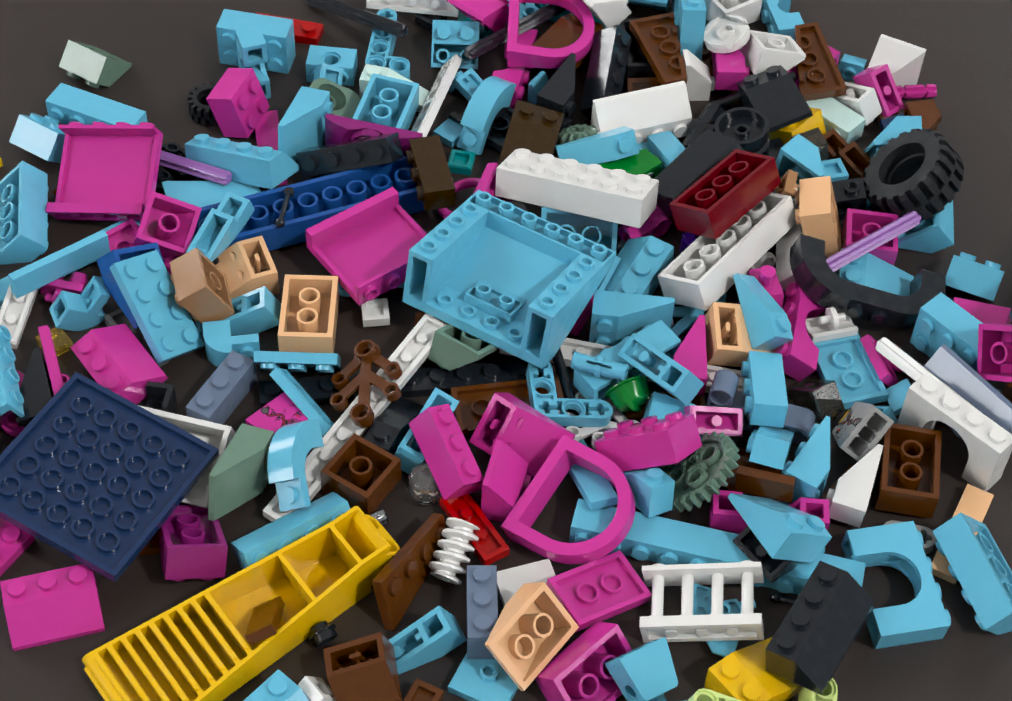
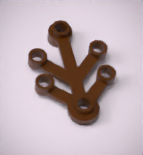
M368 339L356 344L354 359L331 378L335 389L341 390L330 398V404L337 412L343 411L348 407L349 402L347 399L359 389L358 403L350 409L349 415L353 423L360 428H367L374 421L375 415L370 406L371 385L382 391L386 400L390 402L398 400L402 394L398 384L390 383L372 371V364L384 370L389 380H397L403 373L399 363L391 362L381 356L379 345ZM360 368V373L350 381L349 377Z

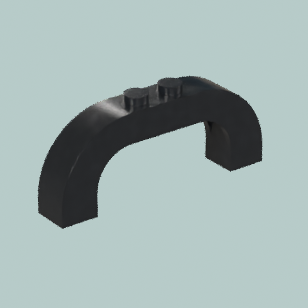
M800 234L790 248L791 270L801 289L813 301L824 308L834 307L837 313L844 312L845 315L852 318L862 319L891 328H910L915 326L920 308L940 292L945 293L946 276L921 269L910 282V296H900L850 282L836 275L826 262L824 240Z

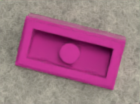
M684 406V415L694 414L699 434L704 435V433L711 435L715 431L718 435L723 432L725 436L742 437L743 408Z

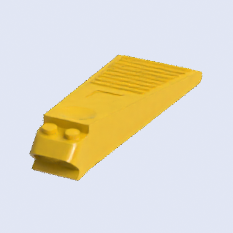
M354 506L332 522L87 653L82 658V662L85 665L84 671L105 701H222L313 634L311 628L322 621L331 622L371 593L372 580L395 556L400 547L377 519L364 514L358 506ZM281 596L285 607L277 634L250 645L245 638V634L253 609Z

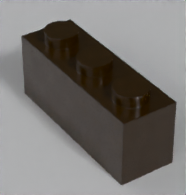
M439 135L409 139V150H405L407 165L412 166L410 168L412 183H417V200L422 201L425 211L455 207V185Z

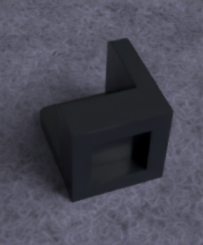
M148 381L146 384L148 400L145 407L175 414L177 399L174 385Z

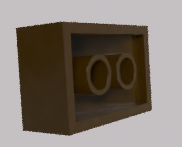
M517 100L498 166L515 149L524 148L532 153L553 155L564 113Z

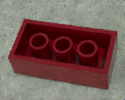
M735 149L669 204L677 230L715 240L722 236L727 229L737 223L741 217L781 184L775 158Z

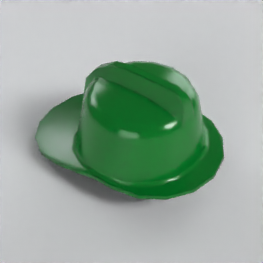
M636 376L626 379L607 390L605 396L611 399L620 412L632 410L639 413L642 411L643 405L650 399L647 383L649 378Z

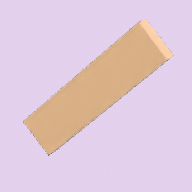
M967 483L953 517L961 512L982 523L994 495ZM937 550L932 561V575L956 584L957 580L954 579L948 570L950 563L946 556H943Z

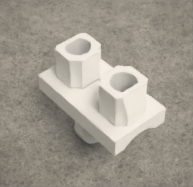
M834 307L826 308L825 316L806 319V329L813 343L858 334V328L853 324L851 317L845 315L844 312L837 313Z

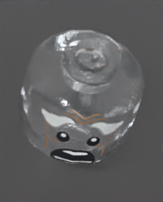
M421 463L416 465L408 477L411 498L422 505H433L439 502V498L442 495L428 464Z

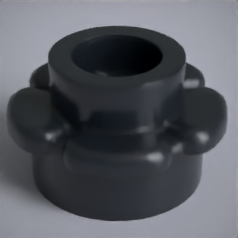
M327 621L318 623L311 628L313 634L309 637V640L314 641L316 647H322L330 643L338 636L335 630L336 625L334 623L328 624Z

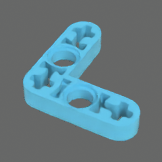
M528 362L526 381L530 406L561 426L605 427L610 423L613 408L608 402L599 399L557 398L551 363L548 362L541 369ZM538 369L542 373V377H538ZM545 388L549 393L540 394L535 389ZM566 410H576L579 413V415L571 416L566 412Z

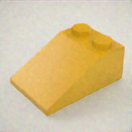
M771 637L732 652L711 666L707 672L704 688L741 701H788L799 693L802 686L765 670L766 648L773 638Z

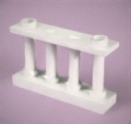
M745 560L733 563L676 565L657 563L642 566L645 585L652 587L651 615L640 617L639 627L643 643H648L665 637L667 642L764 640L762 613H754V583H764L761 562ZM694 583L712 585L711 614L693 615ZM724 584H741L740 614H723ZM664 586H682L681 615L663 616Z

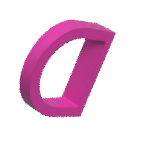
M510 0L507 66L554 69L559 68L571 53L576 54V62L582 59L591 49L595 35L594 19L588 6L582 0ZM520 4H551L571 11L577 16L583 26L580 38L569 46L556 49L518 44Z
M563 435L501 527L511 541L554 562L562 564L588 563L613 551L627 536L635 517V498L625 475L613 461L574 439ZM576 464L609 480L616 487L618 506L612 522L599 535L583 542L564 543L537 532L531 526L572 465Z

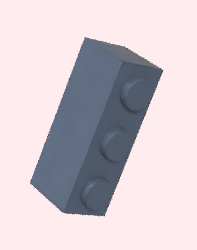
M232 350L185 407L187 417L223 425L257 382L256 363L253 362L254 360Z
M467 565V659H495L486 648L485 643L498 620L497 565Z

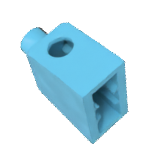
M665 637L650 641L605 663L606 668L627 701H667L664 693L678 686V679Z

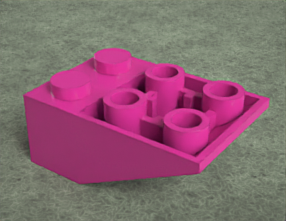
M494 393L469 442L492 455L496 439L502 440L529 463L528 474L535 477L561 437L566 435L574 439L576 435L512 394Z

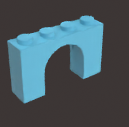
M672 0L671 12H674V23L678 25L677 37L681 45V56L683 50L688 49L698 59L702 60L707 13L705 0Z
M914 521L847 530L841 543L846 559L866 563L865 567L880 565L893 567L905 574L914 588L915 599L911 602L872 609L866 624L874 649L943 639L951 625L950 613L947 609H944L941 601L942 592L940 585L935 583L932 575L931 559L926 557L923 549V536L920 531H917Z

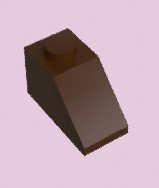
M934 99L908 101L905 103L904 116H921L922 128L937 130L938 123L942 120L941 110L937 109Z

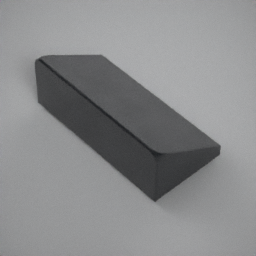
M749 526L733 540L751 561L762 563L763 574L772 583L797 566L794 561L772 559Z

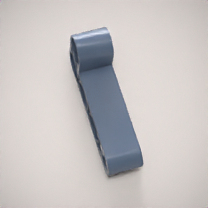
M718 370L714 375L706 406L743 408L742 430L753 432L754 429L758 430L760 426L750 425L749 413L744 412V403L747 395H743L742 391L737 390L739 383L737 374L730 370ZM788 404L784 426L781 429L794 432L792 443H807L810 439L808 438L809 433L815 424L816 415L807 408Z

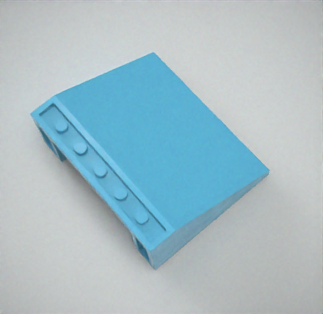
M478 190L409 250L402 302L542 369L556 355L615 261L616 252L602 244L584 238L580 234L564 229L556 223L542 219L534 213L520 209L512 203L498 199L488 192Z

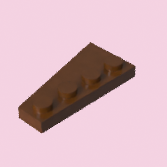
M674 12L630 20L629 29L661 85L684 81L687 84V73L684 59L681 56V45L677 37V26L674 23Z
M818 22L795 25L794 40L806 54L805 60L797 64L798 87L805 101L846 95L847 87Z
M433 513L372 580L384 629L395 631L431 570L428 567L429 563L436 561L433 553L436 550H441L437 543L438 540L445 539L442 536V530L447 528L443 514Z

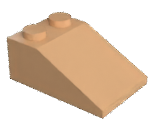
M831 176L800 179L799 190H797L795 195L796 205L799 206V209H795L796 224H801L804 235L824 240L825 256L829 257L841 250V225Z
M545 582L524 583L505 604L485 646L520 691H525L579 626Z

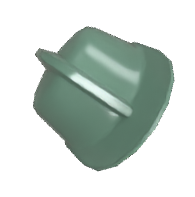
M318 78L311 83L310 88L330 91V102H333L332 115L353 118L361 100L354 91L325 78Z

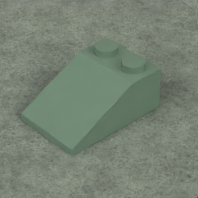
M243 423L240 425L209 474L208 520L215 521L263 493L269 482L267 461L274 431Z

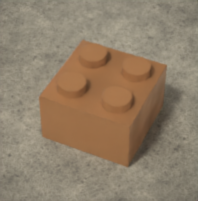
M197 247L170 262L172 272L170 279L176 291V294H174L175 301L180 308H185L189 311L196 322L225 320L235 314L226 275Z

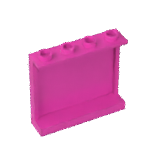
M69 122V125H59L58 128L65 133L56 199L55 202H47L46 213L56 220L127 221L132 218L134 221H141L151 191H156L163 133L154 124L149 122H140L139 125H130L126 122H116V125H107L103 122H93L92 125Z
M391 187L306 229V243L309 251L332 276H338L339 284L360 306L391 289L397 288L405 282L409 250L424 238L427 233L399 205V193Z

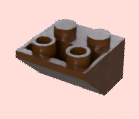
M382 632L323 649L327 679L336 701H402L394 646Z

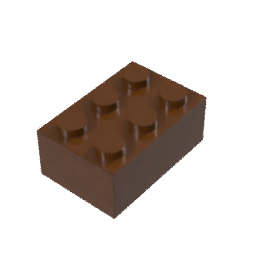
M892 424L879 441V444L883 445V450L877 469L876 510L932 519L939 501L942 431Z

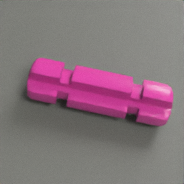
M923 84L905 85L904 87L901 85L896 86L900 97H903V99H916L924 96L925 98H933L937 95L935 84H926V86Z

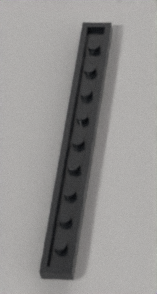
M517 360L468 364L451 371L441 367L419 368L401 389V397L430 396L435 387L446 394H450L452 387L526 379L528 362ZM357 373V374H352V375L349 377V380L351 381V380H352L353 378H355L359 373ZM332 376L296 378V381L317 405L330 404L331 396L341 391L335 389L331 381ZM275 380L259 381L261 408L284 393ZM359 389L347 399L349 403L353 402L359 395Z

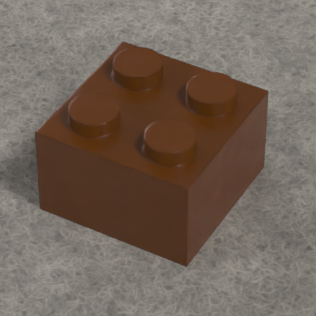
M354 433L320 471L322 492L329 494L334 491L348 501L350 508L358 506L364 514L369 515L375 511L401 480V459Z

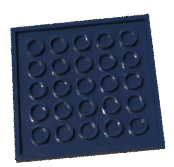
M75 372L0 455V517L116 583L219 456V449Z

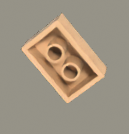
M285 274L278 328L279 352L334 353L339 306L338 276Z

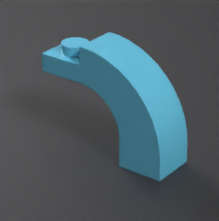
M490 76L478 86L466 107L460 123L463 127L457 143L458 148L482 155L495 116L502 108L510 106L516 88L515 83L496 76Z
M310 419L284 425L277 430L272 438L267 461L269 484L275 483L280 512L311 506L305 475V461L311 449L324 447L319 419Z

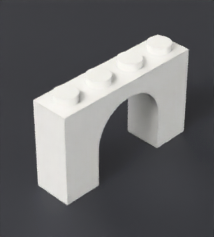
M925 373L908 388L897 424L934 430L936 422L940 421L952 427L964 440L969 453L962 478L973 486L987 492L1003 474L1012 452V434Z

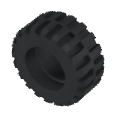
M918 128L911 129L909 133L903 132L899 134V137L891 138L887 141L888 144L884 147L881 146L877 150L875 157L872 156L869 161V167L865 168L863 183L867 199L878 212L896 214L900 218L911 211H916L921 216V223L922 220H929L933 218L935 213L943 211L945 209L944 206L953 201L955 198L954 194L959 192L961 188V181L964 178L963 161L945 137L938 131L922 128V130Z

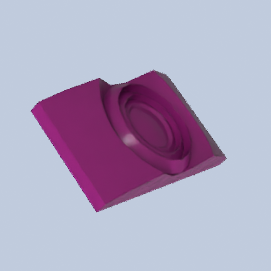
M328 113L325 116V145L398 132L403 156H405V150H409V139L423 137V133Z

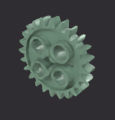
M715 431L710 436L704 433L701 438L702 446L676 464L663 466L662 469L675 481L672 511L677 509L679 512H682L685 508L691 511L694 504L700 508L703 500L710 502L712 494H720L719 488L728 485L726 482L727 478L734 477V473L731 470L739 466L735 461L740 459V456L737 454L739 449L728 435L725 436L723 432L718 435Z

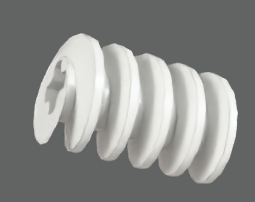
M447 518L446 524L449 528L442 530V536L445 539L438 540L437 543L441 550H436L433 553V557L437 561L430 562L428 567L433 571L430 574L436 578L461 585L462 581L456 577V573H466V570L460 566V563H470V559L464 553L474 552L475 548L468 543L469 541L479 540V537L473 533V530H480V528L462 519Z

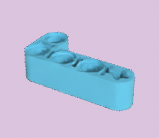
M385 8L377 12V15L397 21V13L392 9ZM373 28L365 65L370 64L390 68L410 80V62L406 58L392 56L397 36Z

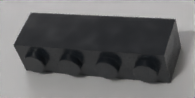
M619 25L595 32L580 112L590 120L593 100L622 93L632 37Z
M398 132L310 147L296 153L302 178L392 163L404 157Z

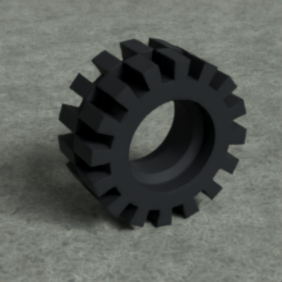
M210 82L209 86H206V83H201V88L198 85L195 86V91L191 89L189 91L190 95L187 96L189 115L192 120L195 119L197 124L202 122V126H206L207 123H210V126H215L214 123L217 121L210 106L205 105L208 103L206 98L215 85L214 82Z

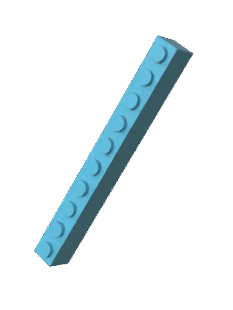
M578 498L571 524L569 543L583 542L599 535L612 522L617 507L609 506L591 511L585 500ZM635 511L634 521L627 536L610 552L612 554L621 550L623 555L637 560H648L664 565L733 563L750 560L733 542L739 534L659 516L648 518L644 513ZM820 553L813 563L794 561L797 566L773 583L763 574L764 583H754V586H763L776 589L782 593L799 595L819 561L847 571L862 587L866 563Z

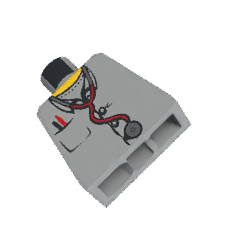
M856 401L847 413L843 415L832 433L838 446L859 461L876 446L894 421L874 405Z

